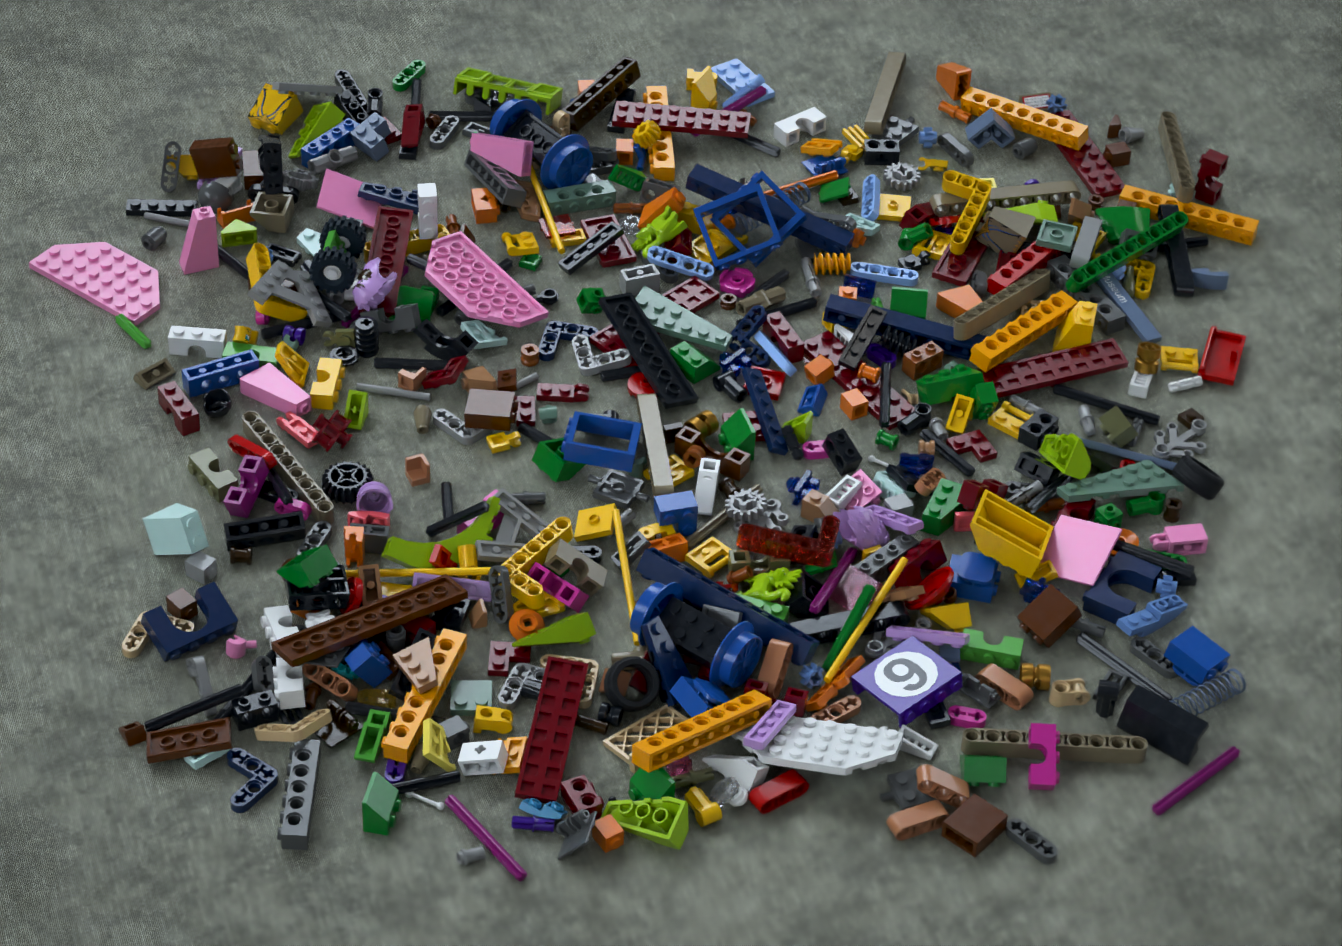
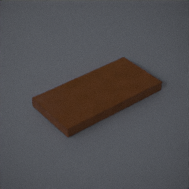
M230 717L146 732L148 764L232 749Z

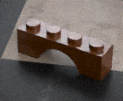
M684 426L675 436L674 453L682 457L690 446L698 445L704 449L705 458L720 460L721 474L740 482L749 472L751 454L735 447L727 453L718 452L706 443L701 432L688 426Z

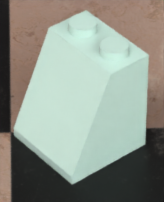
M175 503L142 518L155 555L194 554L209 547L196 509Z

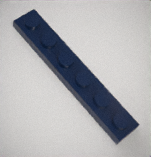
M745 367L742 374L770 453L785 456L789 450L762 372L758 369Z

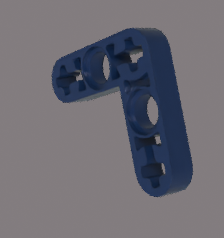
M756 305L749 310L730 333L732 335V342L734 340L739 341L741 346L731 342L729 348L756 367L767 368L771 363L769 354L750 341L751 337L766 321L768 316L763 306ZM745 325H751L749 331H742ZM746 348H753L750 354H744ZM758 355L762 359L765 358V360L759 361L756 356Z
M561 321L548 322L539 345V359L542 361L553 360L560 339L572 341L575 336L582 333L589 340L590 336L598 332V329L593 326Z
M232 748L227 752L228 765L250 779L230 799L231 809L234 812L245 813L278 784V772L272 766L241 748ZM251 765L258 767L256 770L247 769ZM254 787L260 789L258 792L255 793L249 791L251 788Z

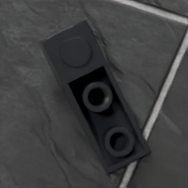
M350 90L344 91L342 94L338 93L334 97V105L345 113L343 121L350 118L361 124L369 117Z

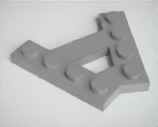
M273 82L272 90H278V94H289V91H294L296 95H304L305 92H310V95L320 96V92L325 93V96L336 97V93L342 94V86Z
M279 260L272 265L247 294L261 305L271 295L304 307L313 326L329 328L332 324L313 281L310 279L309 272L293 270L286 263ZM285 280L291 281L298 292L283 287L281 284Z
M502 488L494 496L500 498L499 505L501 507L499 511L504 516L495 541L476 540L474 545H476L477 560L505 562L525 545L524 543H514L519 527L534 538L549 525Z

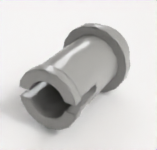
M935 417L930 420L929 428L934 431L940 440L944 441L948 438V433L943 426V420Z
M482 845L468 850L460 849V852L456 853L459 865L463 864L466 866L469 862L485 859V850Z

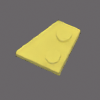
M431 718L424 720L423 756L447 772L455 771L456 766L449 762L447 755L451 750L446 740L443 726Z

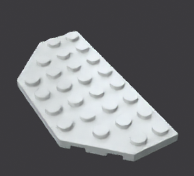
M793 715L763 750H755L743 745L744 737L755 725L731 735L735 740L739 739L742 741V746L750 753L758 755V760L761 763L846 776L852 774V770L857 768L866 770L876 767L880 761L886 760L888 763L895 761L903 742L904 732H897L893 729H877L873 726H856L852 723H836L832 720L822 721L811 717L801 718Z

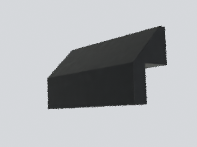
M1137 684L1126 700L1117 727L1133 736L1143 737L1152 747L1188 766L1199 750L1198 742L1208 729L1209 723Z

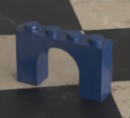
M1119 550L1115 556H1111L1108 566L1106 568L1103 567L1094 586H1091L1089 591L1086 590L1082 597L1084 602L1083 610L1116 624L1119 618L1135 613L1137 603L1117 595L1109 587L1115 584H1129L1152 593L1156 587L1157 579L1161 576L1162 568Z
M215 582L196 590L194 598L197 600V604L207 621V624L198 631L186 632L176 628L162 606L143 613L141 624L164 662L170 659L176 660L183 653L193 652L205 643L211 644L222 635L228 636L236 630L238 619Z

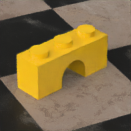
M320 357L317 366V382H313L310 391L312 408L333 410L334 404L338 403V390L341 391L342 389L341 378L345 377V367H342V359Z

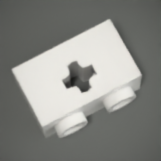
M502 740L463 743L458 763L464 776L504 773L508 752Z

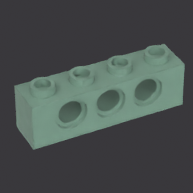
M611 180L543 190L552 216L610 207L616 203V190Z

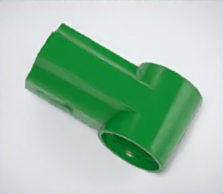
M924 222L913 228H904L898 241L899 248L909 251L915 244L932 237L931 225Z
M1150 491L1148 496L1127 500L1126 508L1128 515L1135 516L1144 513L1151 515L1161 514L1165 494H1160L1159 491Z

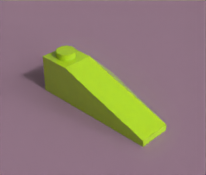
M331 101L313 105L303 122L306 124L305 127L298 133L301 137L294 142L288 157L290 159L300 157L302 147L341 123L345 113Z
M1038 200V203L1004 208L1036 217L1033 225L1041 226L1043 219L1058 222L1054 205L1048 204V201Z
M1069 433V435H1045L1039 449L1040 454L1065 475L1081 480L1089 474L1091 461L1082 439L1073 433Z
M588 612L569 615L550 624L548 627L538 630L537 634L527 635L511 644L513 647L579 642L581 645L591 641L590 637L596 635V631Z
M669 796L653 800L651 798H644V800L632 801L631 799L608 801L601 816L602 818L611 814L624 831L678 850L681 849L689 831L688 802Z

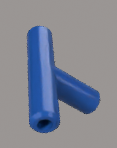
M635 144L633 148L639 159L637 170L643 171L648 148L644 149L639 144Z

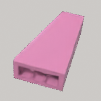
M472 133L470 151L517 176L531 175L534 141L485 133Z
M211 206L200 207L192 211L179 260L184 275L219 267L216 216Z
M270 362L240 378V392L243 395L285 414L291 411L296 416L301 417L312 411L311 396Z

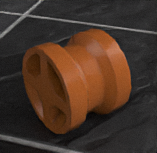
M535 344L523 345L521 347V363L528 367L537 365L539 363V347Z
M698 445L690 446L683 455L684 464L689 468H697L700 465L701 458H705L704 449Z

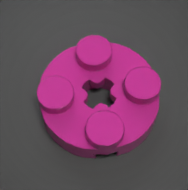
M735 267V270L731 271L729 269L724 270L720 274V290L734 294L738 298H744L755 287L753 273L740 267Z

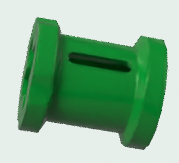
M880 429L877 433L875 444H882L889 447V450L894 451L899 442V435H892L885 432L884 429Z

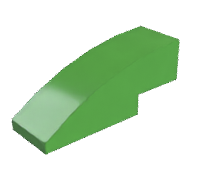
M370 709L355 751V760L375 763L382 750V739L384 736H387L392 722L390 712Z

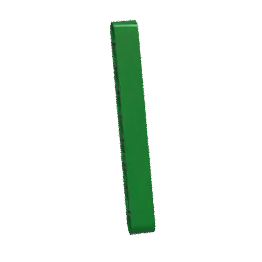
M1177 211L1076 269L1066 282L1067 290L1072 293L1080 292L1179 234L1187 224L1188 216L1182 211Z

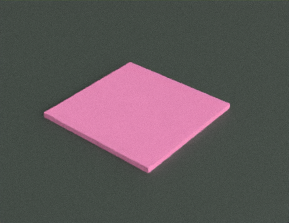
M326 168L316 208L340 217L345 215L347 216L346 218L352 217L363 220L364 226L374 229L377 209L382 204L358 197V191L363 182Z
M1061 515L1051 533L1040 563L1051 560L1058 573V578L1094 586L1122 529Z

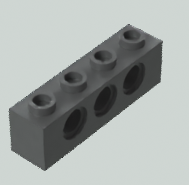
M902 533L851 568L849 585L860 593L866 584L873 585V587L878 586L890 576L888 568L897 559L905 556L910 549L918 546L920 542L911 535Z

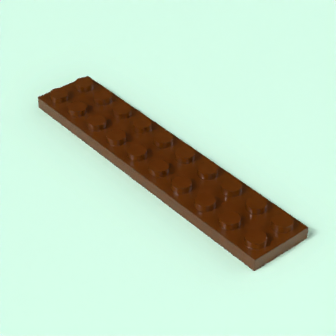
M445 574L271 642L272 650L291 667L300 666L310 660L318 659L323 655L335 652L348 645H353L363 639L371 638L376 634L388 631L401 624H406L416 618L424 617L429 613L459 603L468 598V591Z

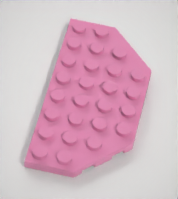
M459 231L432 240L425 277L466 316L518 328L548 318L549 312L464 233Z
M107 242L53 245L29 262L30 269L114 316L119 314L125 315L135 326L160 309L158 270Z

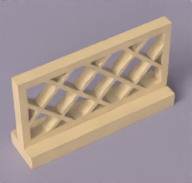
M666 704L603 740V746L628 763L630 771L635 774L640 767L631 763L632 753L628 755L625 753V751H632V745H627V742H638L649 737L643 736V732H654L656 734L672 727L674 723H681L688 718ZM667 712L672 715L671 717H660ZM647 723H656L655 726H644ZM659 723H670V726H659ZM632 732H640L639 736L628 735ZM623 742V745H614L613 743Z

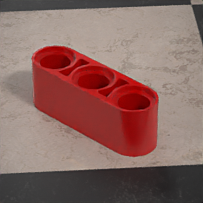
M791 769L755 787L749 793L748 800L761 814H767L804 795L810 785L796 769Z

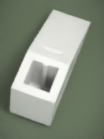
M701 458L695 492L698 514L712 516L720 475V460Z
M711 755L702 759L713 770L719 771L727 780L735 782L748 792L764 783L769 770V766L761 763L754 756Z

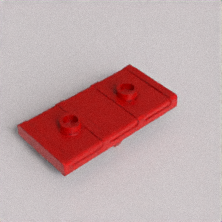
M1212 326L1207 338L1198 376H1201L1203 380L1233 386L1246 336L1218 330L1216 326Z

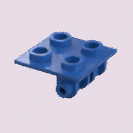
M821 155L801 162L813 176L836 170L838 175L849 172L844 167V164H846L844 157L836 158L834 155L823 157Z

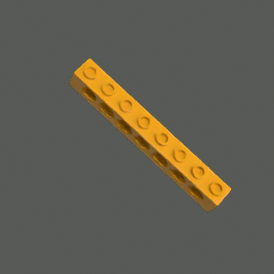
M646 86V93H643V103L668 105L667 87ZM661 131V138L652 147H648L650 174H653V178L661 181H674L675 162L672 134L670 131Z
M971 86L960 98L961 109L979 117L992 108L1013 129L1078 151L1088 140L1087 125Z
M1126 184L1119 196V200L1136 202V207L1149 208L1150 219L1158 220V206L1160 204L1178 205L1179 211L1184 212L1188 216V222L1184 228L1252 246L1257 234L1259 220L1193 202L1183 203L1178 201L1177 198Z
M1062 290L1052 294L1047 300L1041 301L1038 306L1030 308L1024 315H1019L1013 322H1008L1005 327L996 330L990 337L987 336L979 344L976 343L971 348L969 361L985 373L1061 324L1078 301Z
M443 628L440 636H436L434 647L431 650L438 685L422 694H419L412 685L411 691L406 693L404 705L399 707L396 720L391 722L388 735L382 739L381 748H383L384 758L408 763L423 734V721L432 717L467 649V634Z
M754 689L632 744L631 763L648 773L755 725L772 706V699Z

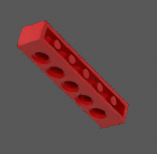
M1033 241L1020 254L1011 258L1006 265L1001 266L997 272L989 276L987 292L995 295L1034 270L1045 269L1048 260L1059 257L1065 252L1037 246L1036 241Z

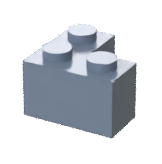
M992 108L965 127L968 140L978 149L991 139L1001 148H1004L1015 139L1012 126Z
M376 112L350 132L355 146L376 162L389 152L384 138L391 131L386 119Z

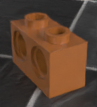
M933 341L921 345L904 354L902 371L913 381L942 367L944 350Z

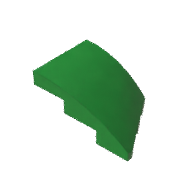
M1115 206L1095 210V215H1098L1099 219L1102 220L1101 227L1107 233L1106 238L1112 244L1119 245L1121 233L1126 228L1142 232L1149 228L1150 225L1149 208Z

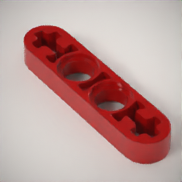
M238 434L228 439L230 448L236 454L242 457L245 455L262 457L269 470L277 465L274 455L259 445Z

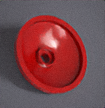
M949 566L942 567L922 579L916 586L923 585L925 593L918 595L919 599L904 601L906 608L909 610H919L931 607L934 604H940L945 599L944 596L949 591L954 579L953 569Z

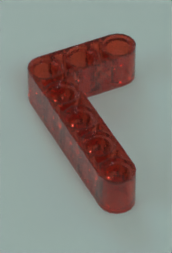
M833 515L825 516L818 539L745 523L739 526L736 545L740 549L818 567H828L832 561L840 520Z

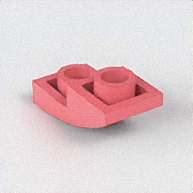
M351 511L347 514L348 526L351 523L390 526V514Z

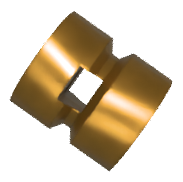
M1152 342L1138 343L1136 355L1139 357L1135 359L1134 370L1142 374H1156L1159 365L1157 359L1160 358L1161 346Z
M709 410L702 411L695 417L687 420L683 425L701 432L704 439L719 430V422L716 416Z
M1021 663L1019 680L1031 689L1036 687L1037 690L1049 691L1051 666L1049 664H1038L1035 667L1033 663Z

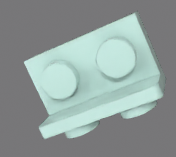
M886 471L876 472L873 482L883 492L880 494L883 499L903 493L908 498L915 497L916 493L905 491Z

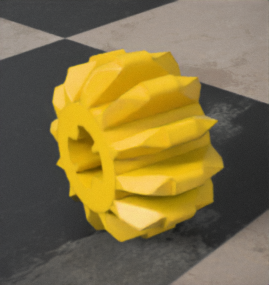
M646 120L637 125V128L633 130L632 138L635 144H639L641 148L647 149L652 147L661 138L662 132L656 122Z

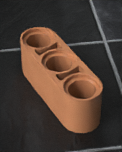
M772 638L757 680L768 682L769 695L777 699L794 647L793 643Z
M993 663L988 664L975 675V678L980 680V684L984 683L992 689H996L999 696L1002 697L1000 701L1014 710H1020L1034 698V693L1029 686Z
M303 665V674L312 682L320 685V687L345 702L354 701L357 698V687L347 679L325 666ZM333 678L332 682L328 684V681ZM349 687L348 691L343 694L344 690Z
M928 764L921 765L916 769L917 788L920 792L956 808H959L970 798L969 784L966 781Z
M932 800L890 815L886 824L895 838L902 841L942 828L943 821L950 815L939 800Z

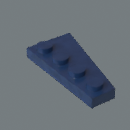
M363 182L358 191V197L365 200H372L382 205H389L400 209L413 210V213L418 215L419 207L416 189H412V192L403 191L402 187L389 189L386 185Z
M658 615L651 618L641 627L649 651L654 653L655 662L653 663L656 670L659 669L663 680L660 684L663 690L666 689L669 698L666 701L668 707L678 702L669 692L681 676L693 678Z

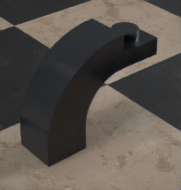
M427 318L413 331L426 344L424 349L441 360H450L451 358L467 355L479 343L466 330L457 338L448 337L441 333Z

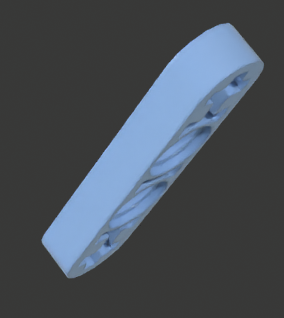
M871 174L863 181L861 217L875 221L879 216L880 180L876 175Z
M652 246L648 249L647 259L650 263L691 277L696 276L703 281H709L713 278L714 267L710 263L659 246ZM655 252L658 253L656 257H653ZM674 257L677 262L670 264L667 259ZM686 263H691L694 265V268L688 270L684 267V265ZM705 269L709 270L707 274H703Z
M864 262L851 263L849 271L850 276L856 279L911 287L917 285L919 277L915 270Z
M758 330L753 337L787 375L792 377L797 371L795 366L764 332Z

